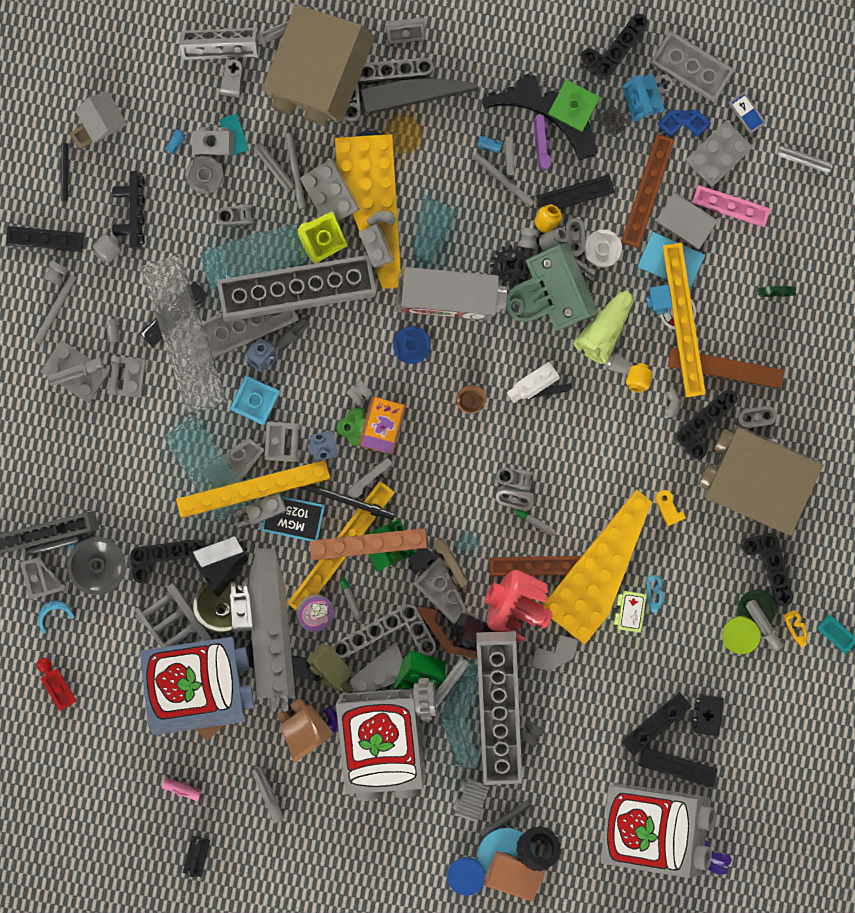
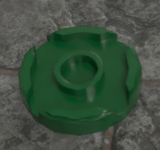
M796 287L758 288V295L760 297L795 296Z
M763 590L746 592L738 603L739 616L753 619L746 608V604L749 601L755 600L770 623L776 615L774 598Z

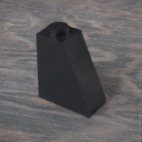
M235 536L190 553L199 572L209 582V587L217 597L224 592L249 558L246 554L248 548L243 540L239 542Z

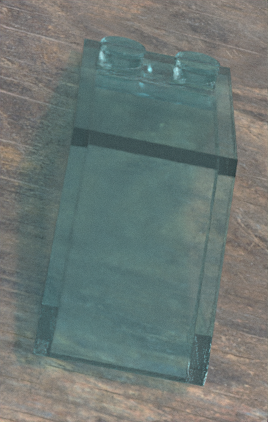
M299 224L252 234L201 252L200 256L210 290L218 288L217 280L267 272L309 261L308 255L298 236Z
M195 415L163 436L200 493L240 482ZM251 500L213 511L219 520L222 521Z
M470 663L449 691L440 716L455 763L459 766L476 769L482 751L473 747L464 719L478 682V665Z

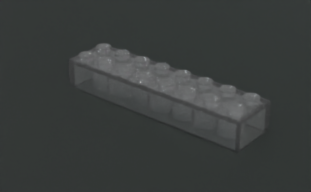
M174 255L142 266V274L186 412L192 415L227 403L181 257Z

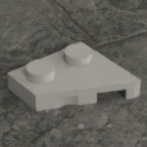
M39 557L20 562L29 599L66 590L65 586Z

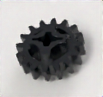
M509 245L507 250L502 246V252L500 253L496 250L495 254L497 257H491V260L494 262V264H490V268H494L491 275L499 276L498 281L501 279L503 286L506 282H509V287H512L513 282L519 285L520 279L522 281L526 280L524 274H530L526 270L529 268L526 260L530 257H524L526 251L519 252V246L515 250L512 249V245ZM512 253L516 255L514 257H507L505 254ZM499 260H500V262L502 263V266H503V268L501 269L500 272H499V270H498V261H499ZM521 260L523 262V271L518 268V263ZM515 261V269L513 270L510 268L509 270L504 272L507 267V262L512 263ZM513 274L515 278H506L505 276Z

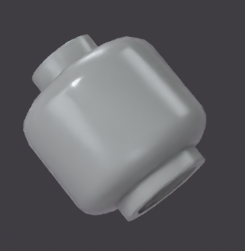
M103 234L94 243L93 253L101 261L111 262L121 251V247L118 245L120 241L113 234L110 237L107 234Z

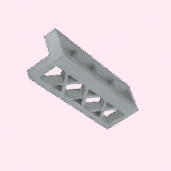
M233 28L182 31L179 44L182 60L258 57V29ZM186 37H195L192 40H186Z

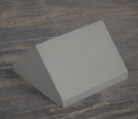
M109 92L88 97L75 110L94 144L127 126Z

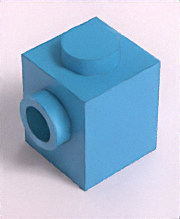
M669 285L649 288V296L646 297L648 308H651L652 312H657V315L668 313V310L672 309Z

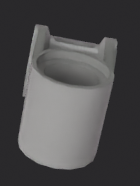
M232 59L226 63L220 95L240 98L244 68L238 60ZM234 65L239 69V71H235V74L230 70V68H234Z
M253 206L223 207L217 212V220L220 225L225 227L254 225L251 217ZM228 212L231 215L230 220L222 221L220 219L221 214Z
M501 468L496 473V480L502 485L530 491V479L534 472ZM502 471H507L510 475L509 480L506 482L500 479Z

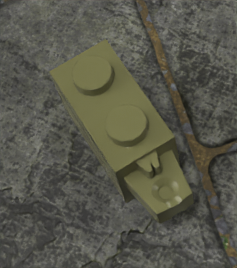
M321 643L307 659V662L311 665L309 668L316 675L319 674L322 678L321 682L327 688L332 687L335 690L340 689L343 693H350L353 688L347 680L353 672L331 646Z

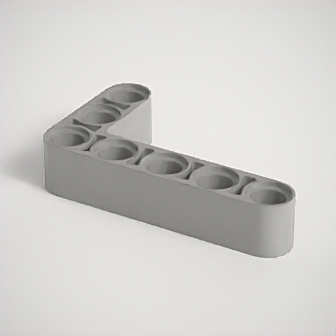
M413 58L365 63L354 90L356 94L351 98L344 115L345 119L350 123H355L361 117L358 84L428 78L433 73L432 61L428 58ZM428 64L430 66L429 71L422 72L419 69L420 65ZM402 66H409L411 71L408 74H403L400 71ZM385 67H389L392 70V73L388 76L381 73ZM370 69L373 74L371 77H364L362 75L363 71ZM349 109H356L357 115L349 117L347 111Z
M406 604L337 641L333 646V650L340 658L347 657L404 625L407 626L422 654L432 655L436 650V643L416 606ZM407 607H411L415 611V615L412 618H407L404 615V610ZM391 616L396 617L398 620V624L395 627H390L387 624V619ZM416 624L424 627V632L420 635H416L413 632V627ZM374 625L379 626L381 629V633L378 636H373L370 633V628ZM355 635L363 636L364 643L362 645H356L353 642ZM426 641H430L433 644V649L429 652L422 649V644ZM338 644H344L347 647L345 654L337 652L336 647Z

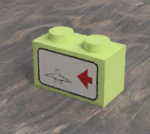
M623 590L622 594H618L617 605L620 608L619 613H615L614 624L617 625V629L641 633L647 594Z

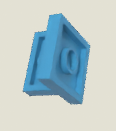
M653 74L644 77L641 75L634 76L621 86L633 122L665 111Z

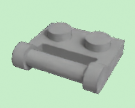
M111 356L112 370L110 388H107V394L142 398L146 360ZM120 363L125 364L123 390L117 389Z
M267 422L265 460L299 462L298 443L301 424ZM286 429H292L290 456H285Z

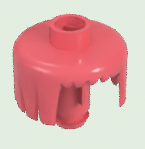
M519 570L510 571L500 585L494 582L487 592L485 604L490 606L487 614V626L495 632L516 631L517 642L525 640V637L521 636L520 632L516 630L521 629V623L517 620H522L532 626L539 625V628H546L552 618V611L549 608L544 609V605L532 599L546 602L547 596L545 593H548V585Z

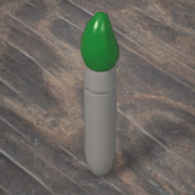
M515 510L516 515L520 519L526 520L549 535H556L555 530L550 526L528 515L525 511Z
M342 576L340 585L344 590L353 616L357 621H360L361 614L350 589V584Z

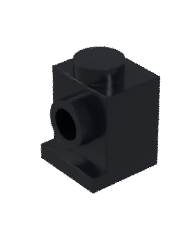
M421 548L408 561L410 563L408 568L415 574L421 569L425 572L432 564L430 560L433 559L435 561L437 557L428 548Z

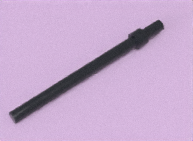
M313 484L299 487L365 510L376 517L382 516L390 520L395 518L396 513L382 509V506L377 504L371 505Z

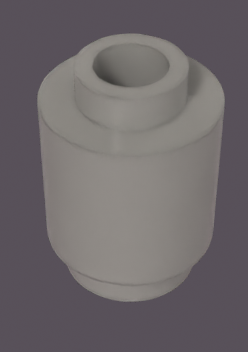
M554 228L540 235L539 246L546 251L557 245L565 244L568 240L566 231L563 228Z

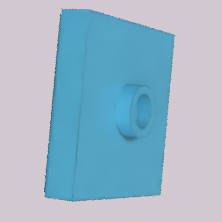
M245 375L230 410L265 426L281 391Z

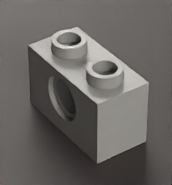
M199 127V131H192V154L235 155V132L229 131V128L217 127V131H210L209 127ZM215 136L217 142L214 146H212L210 141L211 138Z

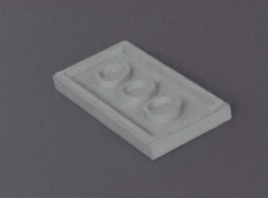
M671 30L650 62L654 67L713 103L716 102L735 69Z

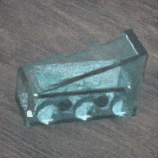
M423 194L413 256L430 265L457 216V211Z

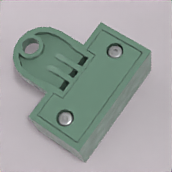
M569 243L557 245L527 259L526 262L533 278L512 288L506 300L509 314L517 321L529 322L549 314L555 331L568 328L599 314ZM515 301L521 304V310L519 312H516L513 309V304Z

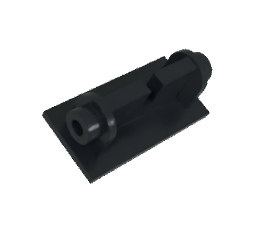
M192 835L182 873L187 874L189 877L195 878L196 876L201 878L211 840Z

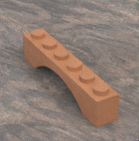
M427 528L309 541L311 560L429 548Z

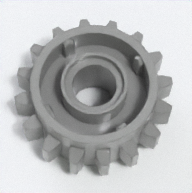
M421 678L418 683H414L416 717H421L422 721H430L432 716L437 715L435 683L430 682L429 678Z

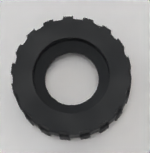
M534 826L519 837L516 851L518 852V858H520L521 863L526 868L540 872L548 869L559 860L561 844L558 841V837L549 828ZM541 840L546 845L547 854L545 857L539 858L532 853L530 848L532 841Z

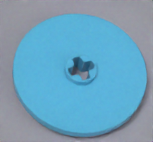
M500 828L492 831L482 840L477 858L485 873L489 869L495 851L506 852V854H511V856L518 858L516 848L517 841L523 834L521 831L513 828ZM531 843L530 848L532 853L535 855V850L533 844Z

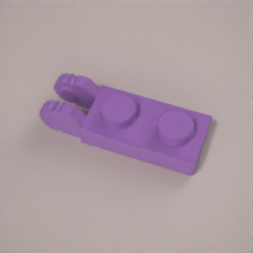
M537 115L533 119L536 156L539 170L544 171L551 165V157L547 154V151H549V139H546L545 132L548 131L547 120H544V115Z

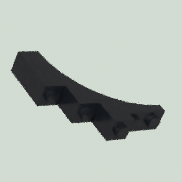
M525 74L520 76V80L516 82V89H514V86L503 89L502 93L496 94V92L485 94V98H482L484 109L497 106H514L544 115L545 118L554 123L565 134L573 146L578 161L596 156L598 153L589 120L581 132L548 115L559 92L555 93V90L544 93L542 97L535 75Z

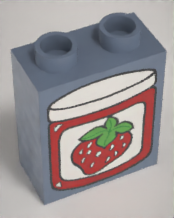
M233 637L140 651L147 721L153 736L246 722L245 709L254 708L251 685L241 686L240 672L249 671L248 654L246 647L237 649Z

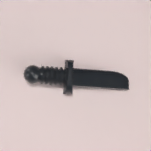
M569 383L546 387L531 397V399L539 396L543 397L544 395L546 399H550L549 395L567 392L572 389V385Z

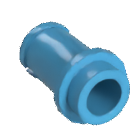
M177 129L175 132H172L173 136L165 147V150L176 155L182 141L186 140V134Z
M486 135L484 137L480 136L477 144L480 150L485 149L499 154L502 146L501 141L486 138Z

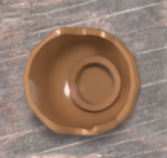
M467 385L459 391L456 401L458 408L464 413L474 414L482 410L487 402L485 391L480 386Z

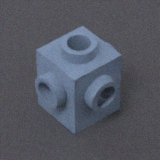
M261 338L257 342H253L245 354L247 362L261 373L268 366H271L277 357L275 346L270 341H264Z
M332 430L310 435L311 443L308 444L310 455L314 454L315 462L338 457Z

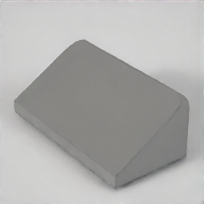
M423 18L385 22L388 45L426 40Z

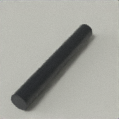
M61 143V201H68V143Z

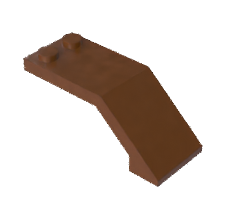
M418 605V612L447 653L477 659L476 649L454 645L450 642L435 620L437 609Z

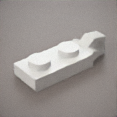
M547 362L517 382L507 394L513 403L521 398L530 399L559 380L560 377L550 362Z

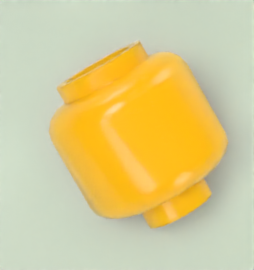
M554 205L542 206L534 219L535 226L540 232L547 233L554 228H558L562 220V214Z
M643 363L631 366L627 374L626 384L631 391L643 393L650 388L653 372L648 369V365Z

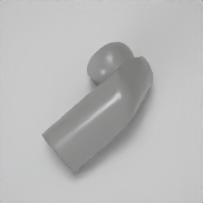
M380 210L366 221L370 226L379 222L393 225L396 222V218L392 212Z
M674 388L666 392L670 405L669 408L665 409V415L669 418L677 416L681 407V401Z

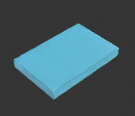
M652 232L637 267L667 280L662 246L676 244L677 242ZM682 245L690 290L705 255Z

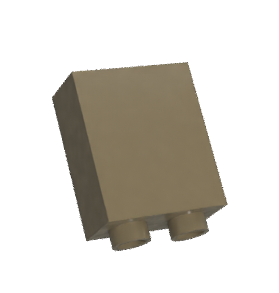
M295 4L261 90L273 98L271 107L279 112L292 115L296 107L306 111L303 118L317 125L325 126L328 118L342 123L375 36L361 24Z
M736 424L732 432L723 429L714 447V450L722 453L716 467L709 464L706 465L698 483L699 486L706 488L704 492L705 498L791 536L824 465L818 460Z

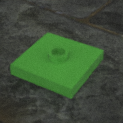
M566 79L548 115L582 132L600 97Z

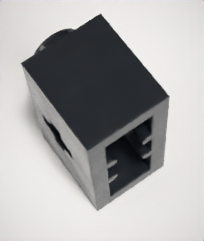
M699 694V698H695L694 709H697L696 717L692 719V728H694L695 733L719 736L724 703L723 697ZM708 710L712 715L706 720L703 713H706Z

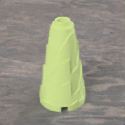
M627 291L619 292L580 333L573 343L579 351L583 348L585 351L584 355L600 364H606L634 303L633 295Z

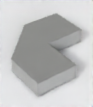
M560 634L555 653L536 647L531 666L546 671H551L574 658L579 640Z

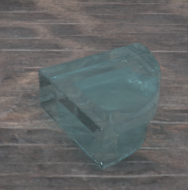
M466 531L454 546L462 550H472L481 543Z

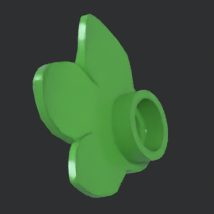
M364 408L350 410L346 418H342L337 423V432L341 436L346 437L348 442L354 446H358L365 421L363 419L365 414ZM345 424H348L350 427L348 431L344 430Z

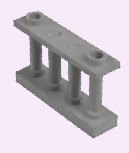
M175 583L166 587L168 590L166 592L167 595L146 610L142 611L140 607L135 609L137 613L135 614L136 619L140 624H145L160 647L174 646L193 632H198L201 636L200 642L214 640L210 632L197 621L193 608ZM170 601H176L179 605L178 610L154 627L148 617ZM187 617L190 621L189 626L167 642H164L159 633L179 618Z

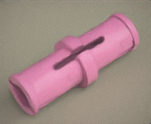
M168 777L165 778L162 789L176 793L179 797H188L197 802L202 792L201 789L187 785L184 781L181 783Z

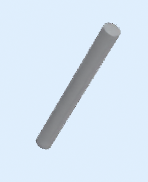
M287 133L285 135L298 208L305 209L306 204L300 179L293 133Z
M477 152L473 156V159L527 206L531 207L535 203L481 154Z
M69 275L34 342L42 343L77 279L75 276Z

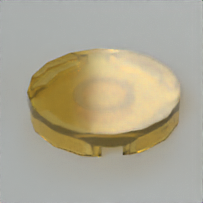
M406 115L391 119L384 131V135L392 134L393 151L399 154H408L414 151L422 139V129L419 123L414 118Z

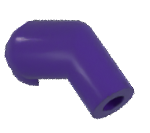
M329 706L324 709V713L328 718L327 725L335 734L338 730L337 714L333 707Z

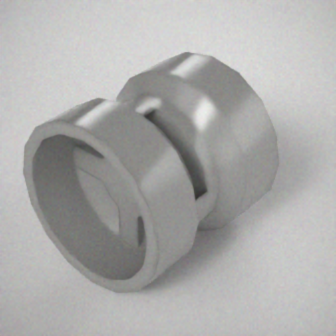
M521 228L522 239L519 241V248L537 250L538 244L536 240L539 237L540 231L531 228Z
M50 261L49 270L43 278L61 286L63 282L62 277L67 273L68 268Z
M362 380L358 381L354 388L346 391L357 406L363 403L364 398H369L373 395Z

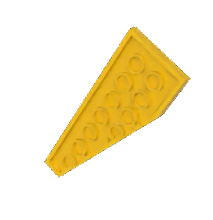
M388 134L335 138L337 167L360 210L353 213L359 231L371 227L366 220L380 210L392 212L396 218V222L393 225H388L386 222H379L377 224L383 229L395 261L379 269H374L383 289L397 288L401 265L393 136Z
M637 489L547 598V601L542 604L544 609L549 608L552 611L551 619L584 645L609 616L652 501Z

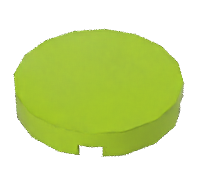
M738 616L728 620L724 625L722 637L725 646L733 653L748 654L759 645L761 633L760 628L753 619L746 616Z

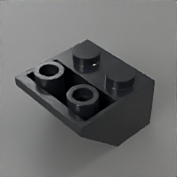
M461 612L452 634L457 637L456 641L460 642L461 645L472 649V646L477 649V633L495 631L491 630L486 622Z

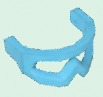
M651 575L646 578L648 603L651 612H658V609L663 604L664 592L659 589L662 587L663 582L660 576ZM650 581H658V585L653 588V591L659 594V603L652 602Z
M51 600L48 604L42 606L39 612L38 625L43 634L47 631L42 624V620L50 610L62 609L69 614L71 619L75 618L69 605L63 601Z

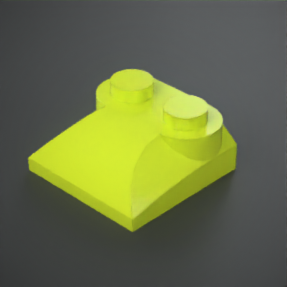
M329 212L311 222H305L298 228V236L311 261L315 264L348 246L333 212Z

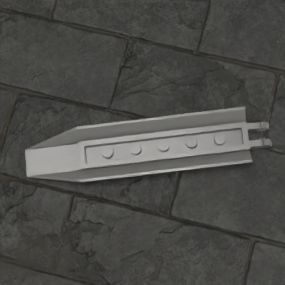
M256 548L248 585L252 618L251 635L257 700L269 698L271 712H276V698H281V709L285 712L288 711L287 697L295 699L286 588L275 548Z

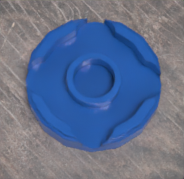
M407 326L401 329L393 340V350L396 357L407 364L422 362L428 356L431 349L428 334L416 326Z
M462 857L451 863L447 872V881L454 892L470 896L482 889L486 873L479 861L471 857Z

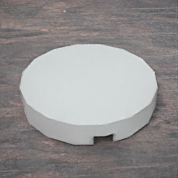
M597 230L587 237L584 254L592 265L598 268H607L619 260L622 253V244L614 232Z

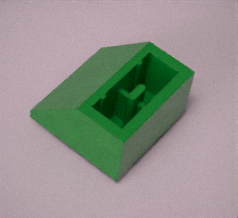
M398 519L368 534L404 531L405 529L401 520ZM412 549L368 555L377 572L414 555L416 552Z
M410 651L402 661L394 690L414 688V683H418L421 678H429L430 682L435 683L437 690L445 680V661Z

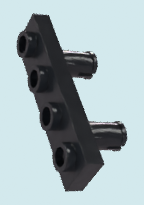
M130 171L129 186H113L112 188L114 198H130L129 224H113L112 233L114 236L129 235V248L134 250H142V245L145 244V235L142 233V226L145 225V216L143 214V206H145V197L143 195L145 178L138 171Z
M678 692L622 739L621 742L635 756L692 707L691 704Z

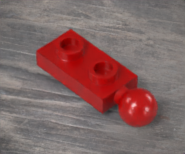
M45 657L40 658L36 663L38 671L45 673V676L40 679L59 711L77 702L76 697L59 669L57 668L52 671L51 661Z

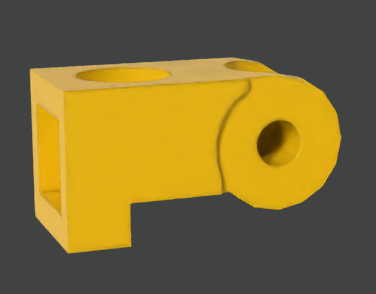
M661 490L656 494L655 501L667 527L686 518L683 511L677 512L672 502L673 495L671 492Z

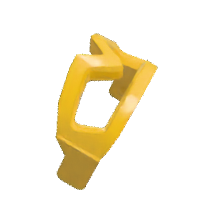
M795 610L784 614L785 622L794 640L800 647L806 646L808 633L805 624L799 622L801 615ZM794 615L797 617L794 626L801 627L804 636L797 637L789 619L793 618Z

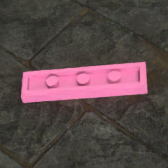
M700 185L697 186L692 201L694 205L761 227H765L771 208Z

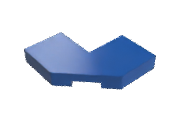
M670 110L657 125L670 138L683 125L698 138L711 125V122L698 110Z

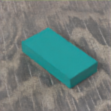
M237 113L219 119L221 127L229 128V131L235 132V155L249 151Z
M830 614L816 628L844 654H847L855 645V636Z

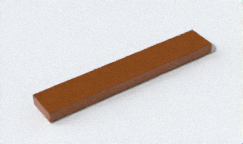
M656 134L621 243L639 249L675 139Z
M671 348L667 367L681 370L678 349ZM699 353L702 374L781 389L784 374L782 369Z
M581 556L490 557V576H506L512 570H519L530 576L567 575Z

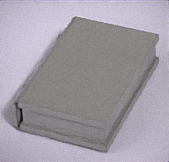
M674 192L655 223L691 247L699 250L718 220L712 217L710 213H706L685 199V197Z

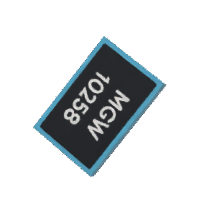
M282 496L287 511L262 522L261 531L306 541L318 540L325 505Z

